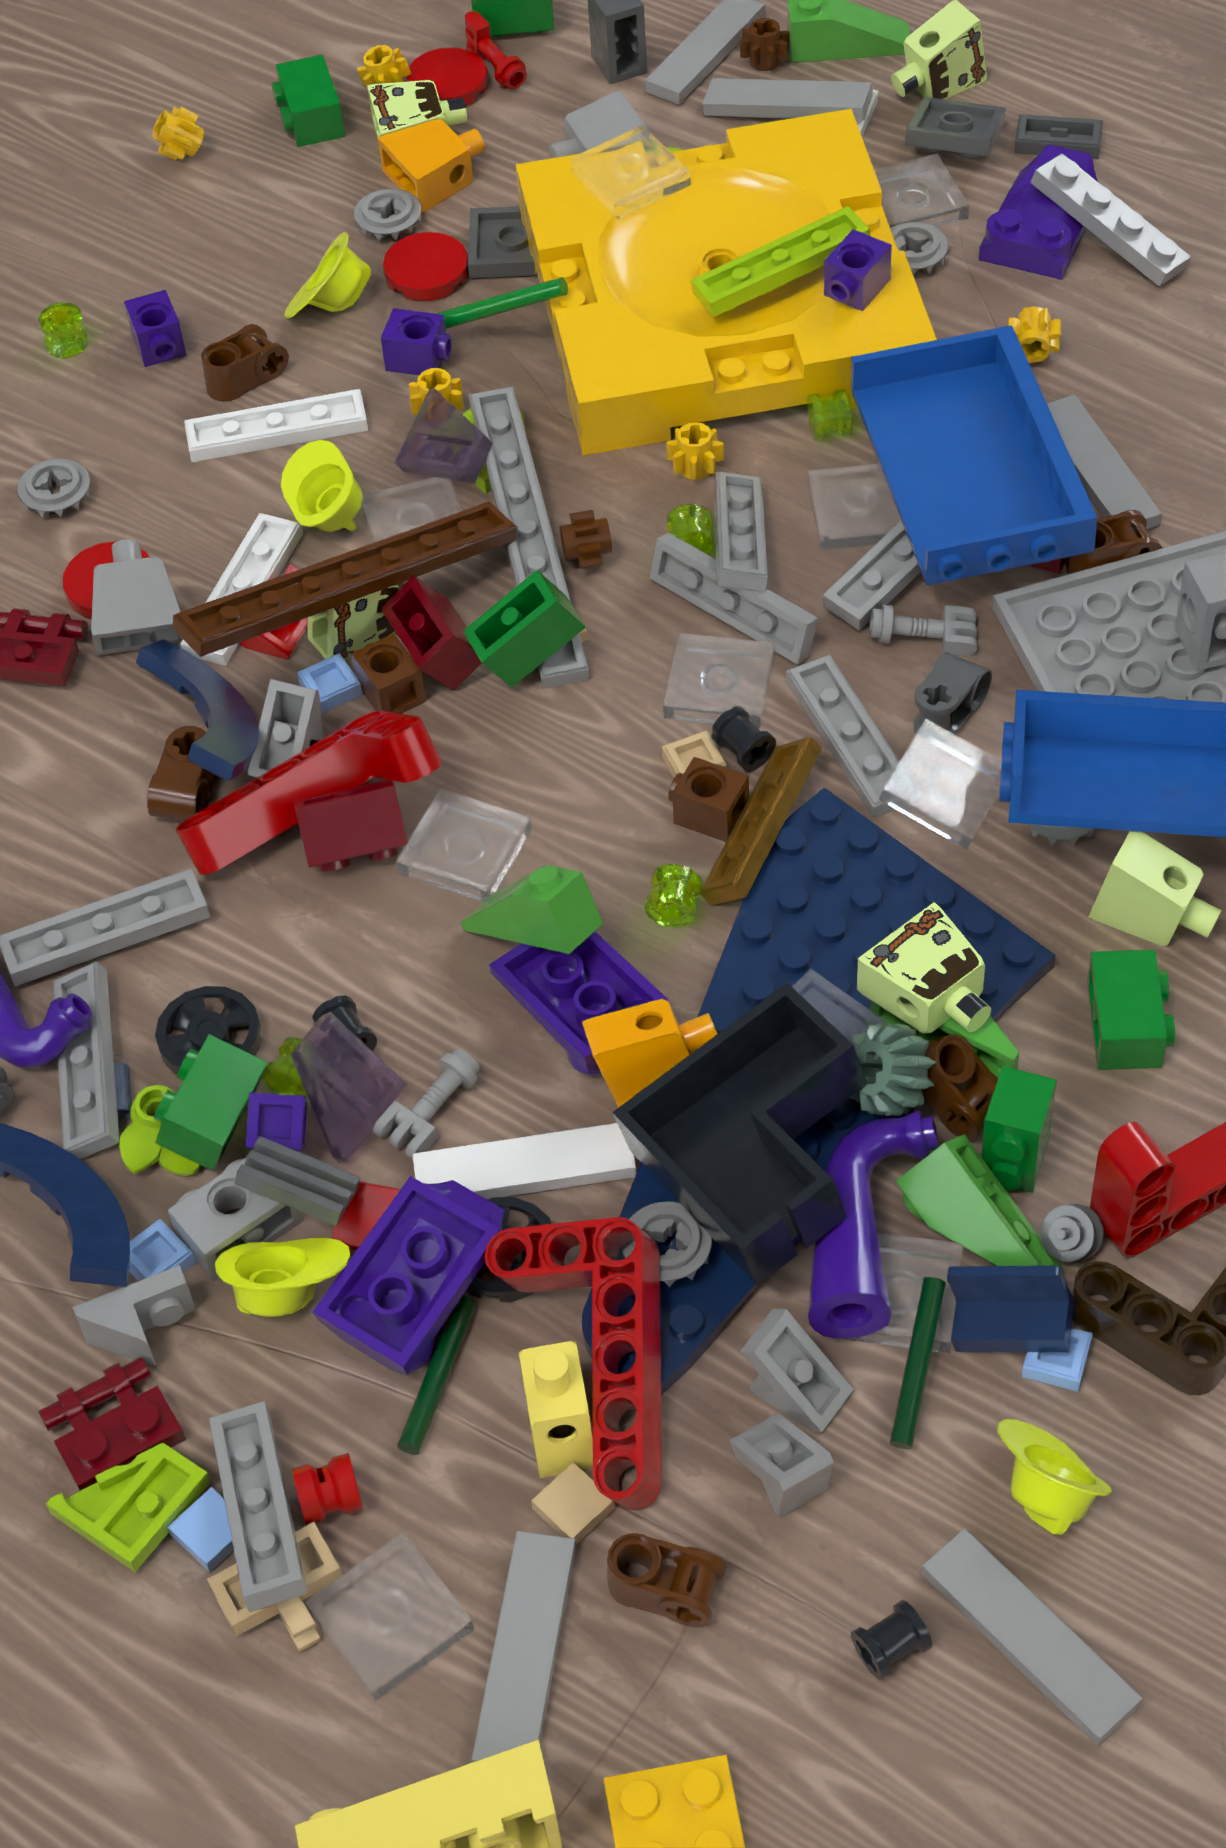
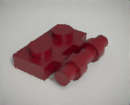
M14 608L11 612L0 611V679L66 686L79 652L76 639L84 640L88 634L87 621L71 619L69 614L53 613L51 617L31 615L30 611L26 609Z
M142 1357L122 1367L119 1363H116L104 1369L103 1373L105 1376L77 1391L70 1387L56 1395L58 1401L38 1411L48 1431L67 1421L70 1422L73 1431L54 1440V1443L79 1491L97 1483L96 1475L116 1465H127L142 1452L161 1443L172 1448L186 1440L180 1424L158 1385L136 1396L132 1387L151 1377V1373ZM114 1396L116 1397L120 1406L92 1421L89 1420L85 1413L86 1411Z

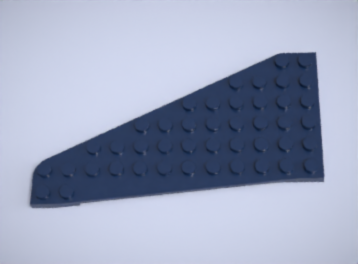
M824 787L785 820L747 897L743 898L697 1017L709 1013L717 1033H720L788 982L854 1045L853 1035L867 1032L869 1025L877 1023L870 1019L871 1000L857 990L858 958L933 902L944 911L982 957L985 964L983 991L979 998L991 1007L990 1016L994 1021L1054 968L1056 955ZM847 1098L793 1140L826 1172L829 1158L835 1146L855 1127L872 1120L900 1118L908 1114H902L901 1116L870 1114L868 1111L861 1110L860 1102ZM920 1105L914 1108L910 1107L908 1114L913 1113ZM641 1162L619 1216L620 1218L630 1219L637 1211L650 1204L679 1202ZM676 1230L672 1237L669 1236L665 1242L655 1240L660 1257L665 1255L669 1249L679 1250L676 1248ZM713 1238L708 1264H703L696 1271L692 1280L684 1277L675 1280L670 1287L664 1281H660L661 1395L694 1365L723 1332V1325L758 1287ZM622 1248L618 1251V1260L625 1259ZM592 1288L582 1313L583 1338L586 1350L591 1358ZM635 1295L628 1296L621 1302L618 1308V1317L624 1316L632 1310L635 1305ZM635 1351L628 1352L622 1357L618 1366L619 1374L626 1373L632 1368L636 1359Z

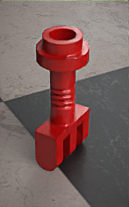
M467 12L465 14V25L467 26L465 28L467 38L466 49L480 56L482 60L488 59L496 68L495 80L503 88H519L527 77L525 63L518 56L507 57L491 40L490 24L478 12Z

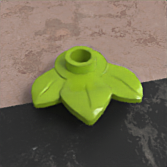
M153 1085L146 1087L138 1093L132 1103L130 1110L132 1123L121 1134L119 1148L125 1167L133 1174L142 1172L157 1161L163 1169L181 1176L194 1175L202 1167V1165L155 1143L161 1123L154 1120V1116L151 1115L156 1113L167 1090L173 1092L166 1086Z

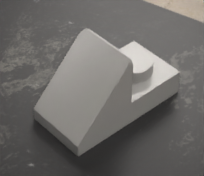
M270 679L259 724L258 743L250 762L248 775L259 777L308 748L311 739L322 740L323 730L319 690Z
M180 1265L72 1307L87 1344L132 1360L142 1357L146 1365L153 1367L156 1366L144 1331L155 1326L171 1325L180 1320L183 1315L196 1311Z
M772 1309L740 1351L759 1373L750 1385L749 1389L751 1392L814 1432H823L854 1390L787 1309Z
M779 1412L729 1440L736 1459L762 1480L773 1510L779 1518L824 1493L829 1486L834 1464L830 1452Z

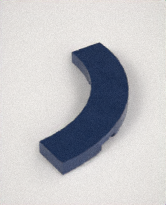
M165 639L141 647L136 660L138 666L165 681L180 694L192 695L196 699L194 707L208 728V731L200 739L192 743L187 759L227 781H231L239 776L249 766L259 738L257 719L244 697L214 669Z
M0 1123V1176L7 1178L12 1174L30 1184V1191L44 1201L55 1214L63 1217L68 1227V1236L73 1252L70 1263V1281L127 1287L130 1270V1234L122 1208L107 1184L88 1165L53 1142L30 1132Z

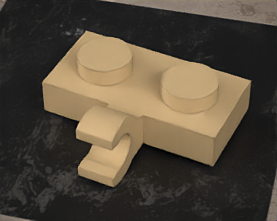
M314 1522L295 1531L308 1594L249 1612L242 1595L237 1563L207 1579L236 1637L280 1614L299 1653L321 1641L315 1630L316 1625L303 1600L342 1580L343 1576L338 1563Z

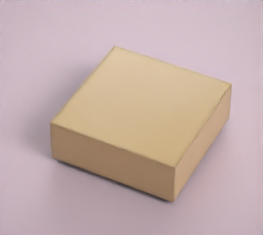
M707 730L661 746L662 758L673 778L678 773L684 774L693 757L727 768V764Z
M574 1462L531 1500L532 1510L561 1537L574 1538L576 1545L615 1510V1502L601 1494L595 1486L594 1480Z

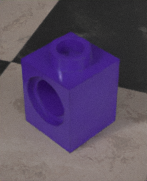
M852 229L824 261V296L863 311L891 279L892 245Z
M166 290L124 301L131 333L145 367L187 355L180 323Z
M393 308L381 335L385 370L420 375L427 369L440 368L443 360L448 361L452 351L451 334H446L444 315Z
M249 1092L246 1147L254 1148L255 1142L261 1136L296 1151L305 1150L308 1096Z

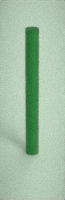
M560 277L435 314L444 315L445 327L447 329L567 295L568 285L566 280Z

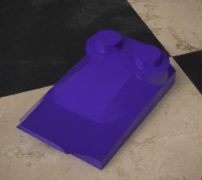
M1048 144L1019 172L999 211L987 219L986 235L979 247V261L1062 280L1086 227L1030 182L1036 169L1060 154H1064L1067 158L1074 161L1082 170L1098 182L1092 156L1089 153Z
M595 931L570 954L521 943L489 964L491 974L567 1051L572 1067L584 1074L594 1075L602 1073L593 1057L582 1021L659 999L669 1001Z
M410 1176L312 1313L320 1323L349 1345L388 1369L408 1375L410 1372L421 1368L429 1360L433 1352V1338L484 1264L486 1246L490 1239L499 1231H502V1218L505 1210L454 1180L427 1184Z

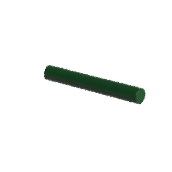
M935 1277L923 1278L890 1438V1445L901 1449L913 1448L946 1285L945 1281Z
M467 1296L461 1297L447 1318L397 1444L398 1448L405 1453L419 1454L477 1306L476 1302Z

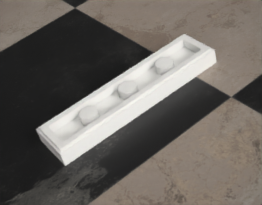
M360 389L184 420L191 462L369 431Z
M259 513L205 603L279 577L303 536L302 525L299 522ZM182 640L180 645L183 650L200 660L226 666L239 643L202 657L184 640Z
M617 1123L413 1153L415 1179L418 1181L432 1184L454 1180L485 1199L634 1178L636 1175L634 1155L630 1151Z

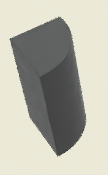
M588 0L591 56L609 84L646 74L644 4L641 0Z

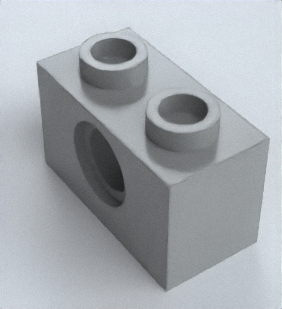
M1226 552L1201 556L1197 559L1185 561L1175 630L1197 671L1226 664Z
M246 1158L235 1160L225 1168L222 1174L201 1188L185 1193L178 1200L177 1204L168 1209L176 1235L194 1253L196 1262L213 1282L220 1278L216 1274L215 1261L221 1253L231 1247L245 1243L273 1242L304 1221L301 1211L235 1185L237 1170L241 1164H245ZM241 1209L237 1213L226 1214L230 1210Z

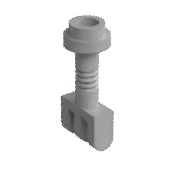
M883 604L881 609H872L869 635L870 637L878 638L879 643L889 644L891 634L917 637L926 636L927 638L942 639V654L948 652L953 655L971 656L977 652V640L975 639L977 637V626L975 625L977 621L976 611L973 608L945 605L942 620L917 619V617L893 615V605Z
M456 1048L452 1053H444L438 1060V1065L443 1072L411 1110L394 1100L375 1123L373 1133L382 1140L390 1136L389 1144L397 1150H402L407 1146L405 1155L412 1160L413 1153L427 1152L439 1138L436 1127L429 1123L430 1119L458 1086L471 1089L477 1082L476 1073L480 1070V1066L468 1053Z

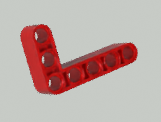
M382 710L374 711L355 719L189 817L178 825L175 830L200 875L210 874L227 866L297 824L298 820L294 801L358 787L373 777L401 783L413 782L437 770L442 765V760L419 716Z
M1129 1122L1113 1131L1100 1145L1090 1208L1101 1219L1106 1236L1126 1258L1134 1257L1226 1205V1122L1168 1155L1162 1151L1138 1122Z
M620 1217L508 1228L499 1231L490 1239L486 1246L485 1261L491 1273L519 1292L530 1293L592 1287L594 1484L601 1494L628 1510L638 1511L649 1507L656 1501L662 1485L660 1254L658 1245L653 1238L634 1222ZM634 1239L635 1246L632 1253L627 1258L618 1260V1251L621 1246L627 1241ZM580 1245V1254L573 1263L564 1266L567 1252L574 1246ZM526 1251V1259L522 1266L511 1271V1264L515 1256L520 1252ZM635 1295V1305L628 1314L618 1317V1308L621 1302L626 1297ZM635 1351L636 1359L632 1368L626 1373L619 1374L618 1366L622 1357L628 1352ZM635 1408V1422L628 1430L619 1432L618 1424L622 1414L629 1409ZM636 1466L637 1475L633 1485L627 1490L620 1491L618 1484L621 1474L628 1467Z

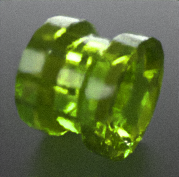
M63 302L46 307L40 313L38 320L41 331L45 334L46 350L52 356L57 358L74 357L86 349L89 341L86 329L82 326L81 310L76 305Z
M845 389L834 391L828 397H822L819 394L807 396L808 420L814 440L823 439L828 433L837 432L841 436L851 434V409Z
M683 504L671 510L667 516V532L705 554L711 555L714 547L713 535L711 534L713 518L710 511L697 504Z
M665 864L657 867L652 874L651 888L653 891L646 898L645 913L651 920L666 927L679 928L691 924L695 919L697 911L694 900L701 894L702 879L698 873L683 865Z
M288 1037L278 1050L280 1057L277 1061L268 1063L262 1078L266 1085L276 1094L308 1096L309 1098L313 1092L312 1083L314 1080L323 1078L330 1067L325 1055L314 1045L300 1038Z

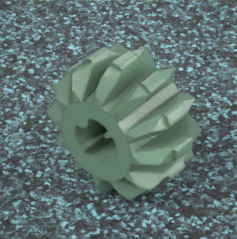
M876 1023L875 1025H869L867 1032L853 1035L855 1050L867 1084L849 1098L860 1102L861 1110L868 1111L870 1114L901 1116L902 1114H908L910 1107L914 1108L924 1104L922 1089L934 1086L927 1077L928 1069L937 1063L929 1057H925L929 1041L917 1037L915 1029L901 1024Z

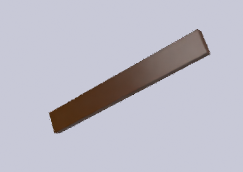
M489 501L174 614L172 628L202 657L405 582L413 575L418 577L516 540L518 527Z

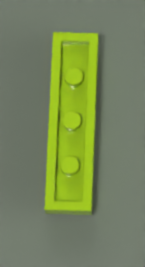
M847 206L691 279L693 292L709 313L716 317L824 266V261L852 229L871 236L870 229Z

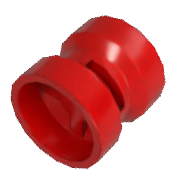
M349 1453L332 1457L328 1465L320 1468H315L310 1464L292 1468L295 1487L306 1526L312 1522L319 1523L324 1521L327 1514L341 1511L347 1515L364 1510Z

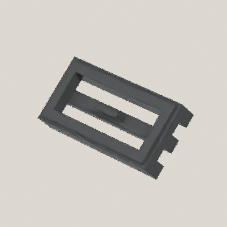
M1019 114L1014 153L1038 155L1049 144L1089 153L1093 159H1099L1103 120Z
M259 1136L255 1142L254 1150H250L246 1156L245 1164H241L237 1170L235 1185L337 1226L358 1191L361 1177Z

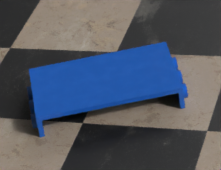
M1012 325L851 357V392L926 586L1094 552L1097 527L1096 513Z
M1016 690L1014 722H1004L999 802L1009 803L1008 823L1226 837V703Z

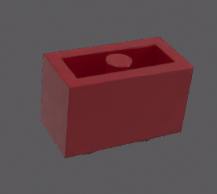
M413 575L380 608L419 669L452 690H455L482 664L463 632L467 626L449 599Z
M391 780L293 802L309 868L319 865L321 872L334 871L349 866L348 858L368 854L369 860L385 859L399 854L398 847L408 845L395 785Z

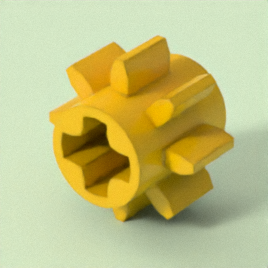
M378 45L369 49L363 57L365 66L357 68L362 84L366 86L367 91V85L404 82L403 77L411 75L405 57H402L400 49L396 48L392 51L387 45Z
M182 106L179 109L174 107L172 113L164 110L156 120L152 133L153 139L161 142L158 153L175 161L177 158L183 160L185 154L190 157L194 156L200 148L204 137V129L195 124L199 115Z
M1025 307L1019 313L1018 318L1009 317L1008 326H1013L1028 362H1043L1049 356L1050 351L1058 352L1060 350L1061 320H1051L1047 308Z
M427 369L418 376L417 382L409 383L411 412L413 415L422 413L426 423L444 424L454 417L455 410L464 409L461 379L454 378L451 380L450 374L444 369Z
M692 422L683 425L680 429L676 428L675 440L666 442L667 460L673 461V472L675 474L681 473L688 479L698 480L707 477L710 473L715 474V462L724 460V443L717 441V429H710L703 423Z

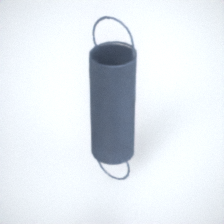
M128 1062L127 1064L114 1063L118 1119L122 1120L131 1116L130 1069Z

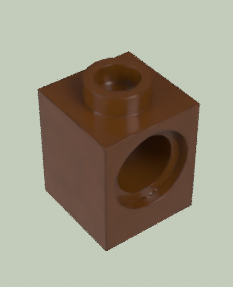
M394 633L351 653L355 676L361 683L362 693L376 711L382 710L402 714L426 702L422 670L419 669L414 659Z
M693 757L684 774L678 773L674 777L669 789L668 799L673 802L674 824L726 842L749 799V776Z

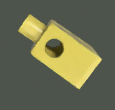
M568 1341L521 1350L519 1358L540 1478L560 1475L573 1462L583 1471L593 1469V1436L576 1342ZM559 1425H570L573 1434L565 1438H553L551 1429Z

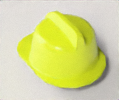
M347 232L341 233L333 241L316 271L291 300L284 313L286 319L293 317L307 304L330 312L343 311L352 306L360 297L371 276V268L347 247L349 238Z
M325 440L312 441L299 448L288 460L281 479L283 496L292 510L295 519L302 526L315 527L320 531L334 532L343 527L349 531H354L357 527L353 519L361 508L363 494L341 451L332 442Z
M307 1238L284 1242H252L231 1247L221 1253L215 1261V1270L223 1282L232 1285L239 1311L245 1314L277 1317L292 1314L304 1308L313 1299L316 1283L336 1275L346 1267L351 1256L349 1247L346 1244L331 1238Z
M1004 1419L998 1423L997 1433L1015 1455L1011 1480L1012 1497L1024 1507L1025 1512L1033 1521L1050 1533L1062 1535L1067 1531L1072 1522H1077L1084 1517L1097 1495L1107 1496L1111 1494V1487L1095 1476L1078 1455L1064 1442L1035 1425L1015 1419Z

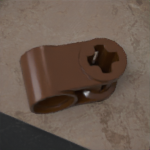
M257 324L244 326L238 332L223 340L208 345L201 353L207 393L212 399L222 402L238 399L249 390L281 375L288 364L289 354L287 350L279 343L269 341L265 330Z
M1126 510L1116 515L1097 519L1094 552L1067 557L1066 571L1067 574H1072L1162 549V546L1157 539L1151 538L1147 532V521L1144 515L1137 510Z
M183 726L168 736L158 768L152 776L148 788L147 808L150 816L186 820L208 807L209 796L217 775L187 759L192 743L206 733L202 728Z
M948 1035L930 1040L925 1057H929L937 1063L928 1069L927 1077L934 1086L922 1089L923 1097L951 1133L957 1137L965 1134L968 1140H974L982 1132V1123L986 1118L998 1078L991 1073L965 1038L958 1035Z
M629 1533L615 1540L608 1550V1588L612 1597L626 1607H633L661 1615L685 1626L705 1627L709 1625L712 1617V1611L708 1606L715 1583L723 1578L727 1567L720 1557L706 1550L682 1547L648 1537L644 1534ZM635 1563L645 1566L649 1572L641 1577L633 1578L622 1574L620 1569L625 1565ZM695 1582V1583H694V1586H693V1589H692V1591L690 1592L692 1583Z

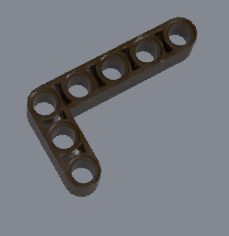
M1090 1262L1078 1270L1072 1293L1075 1302L1073 1321L1083 1331L1093 1333L1092 1336L1185 1394L1200 1396L1209 1393L1218 1385L1226 1374V1321L1217 1316L1218 1314H1226V1267L1192 1312L1108 1262ZM1100 1294L1109 1300L1096 1301L1089 1298L1088 1295ZM1149 1324L1158 1331L1146 1332L1139 1329L1136 1325ZM1190 1354L1199 1355L1208 1362L1195 1363L1186 1356Z

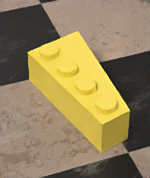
M539 1739L342 1809L332 1808L317 1812L308 1821L295 1825L299 1848H562L556 1812Z

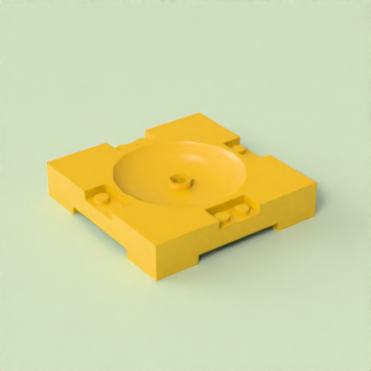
M852 109L726 129V143L705 145L699 148L675 152H663L651 156H646L641 143L516 164L521 219L527 233L531 257L533 256L535 274H538L540 283L563 277L568 285L567 295L546 300L545 305L565 378L566 394L582 456L671 441V427L682 426L692 422L700 423L838 398L844 399L847 410L855 409L858 407L851 392V357L937 340L905 252L898 251L882 207V190ZM847 206L870 229L871 237L892 245L891 279L863 311L824 296V266L716 317H713L696 297L691 283V279Z

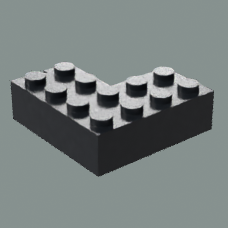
M788 982L612 1112L630 1151L757 1286L798 1255L794 1247L795 1244L801 1241L806 1248L847 1217L833 1179L793 1139L865 1086L867 1082L854 1045Z

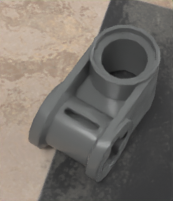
M948 652L943 653L936 661L932 671L915 691V705L919 709V713L914 720V734L916 737L930 745H943L953 740L971 714L984 702L991 686L992 671Z

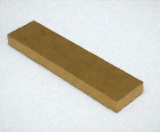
M812 737L775 747L701 889L700 895L711 906L747 897L822 749Z

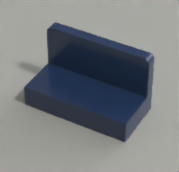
M951 1266L948 1268L947 1280L956 1298L951 1342L956 1352H1069L1075 1302L1061 1267Z

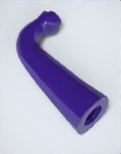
M0 973V1058L12 1065L23 1068L43 1066L59 1057L74 1038L90 1029L89 1019L92 1017V1011L81 997L73 993L69 994L66 998L58 997L53 1000L42 1024L35 1028H30Z
M920 1111L900 1118H884L863 1123L848 1132L838 1142L829 1158L826 1173L834 1181L847 1217L815 1241L808 1319L814 1331L824 1337L836 1339L859 1338L875 1333L889 1325L891 1309L875 1223L870 1181L871 1174L875 1166L889 1156L906 1154L918 1159H924L929 1155V1151L936 1150L939 1147L933 1116L922 1118Z

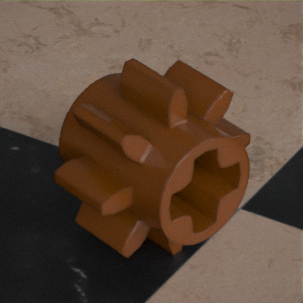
M761 18L753 21L749 29L743 28L742 40H740V57L750 58V65L754 69L759 71L773 70L778 67L780 60L786 61L788 59L790 33L789 31L780 32V25L777 21L770 18Z
M593 510L569 514L571 524L560 526V537L565 560L577 559L579 568L603 565L601 554L612 553V540L607 518L595 519Z

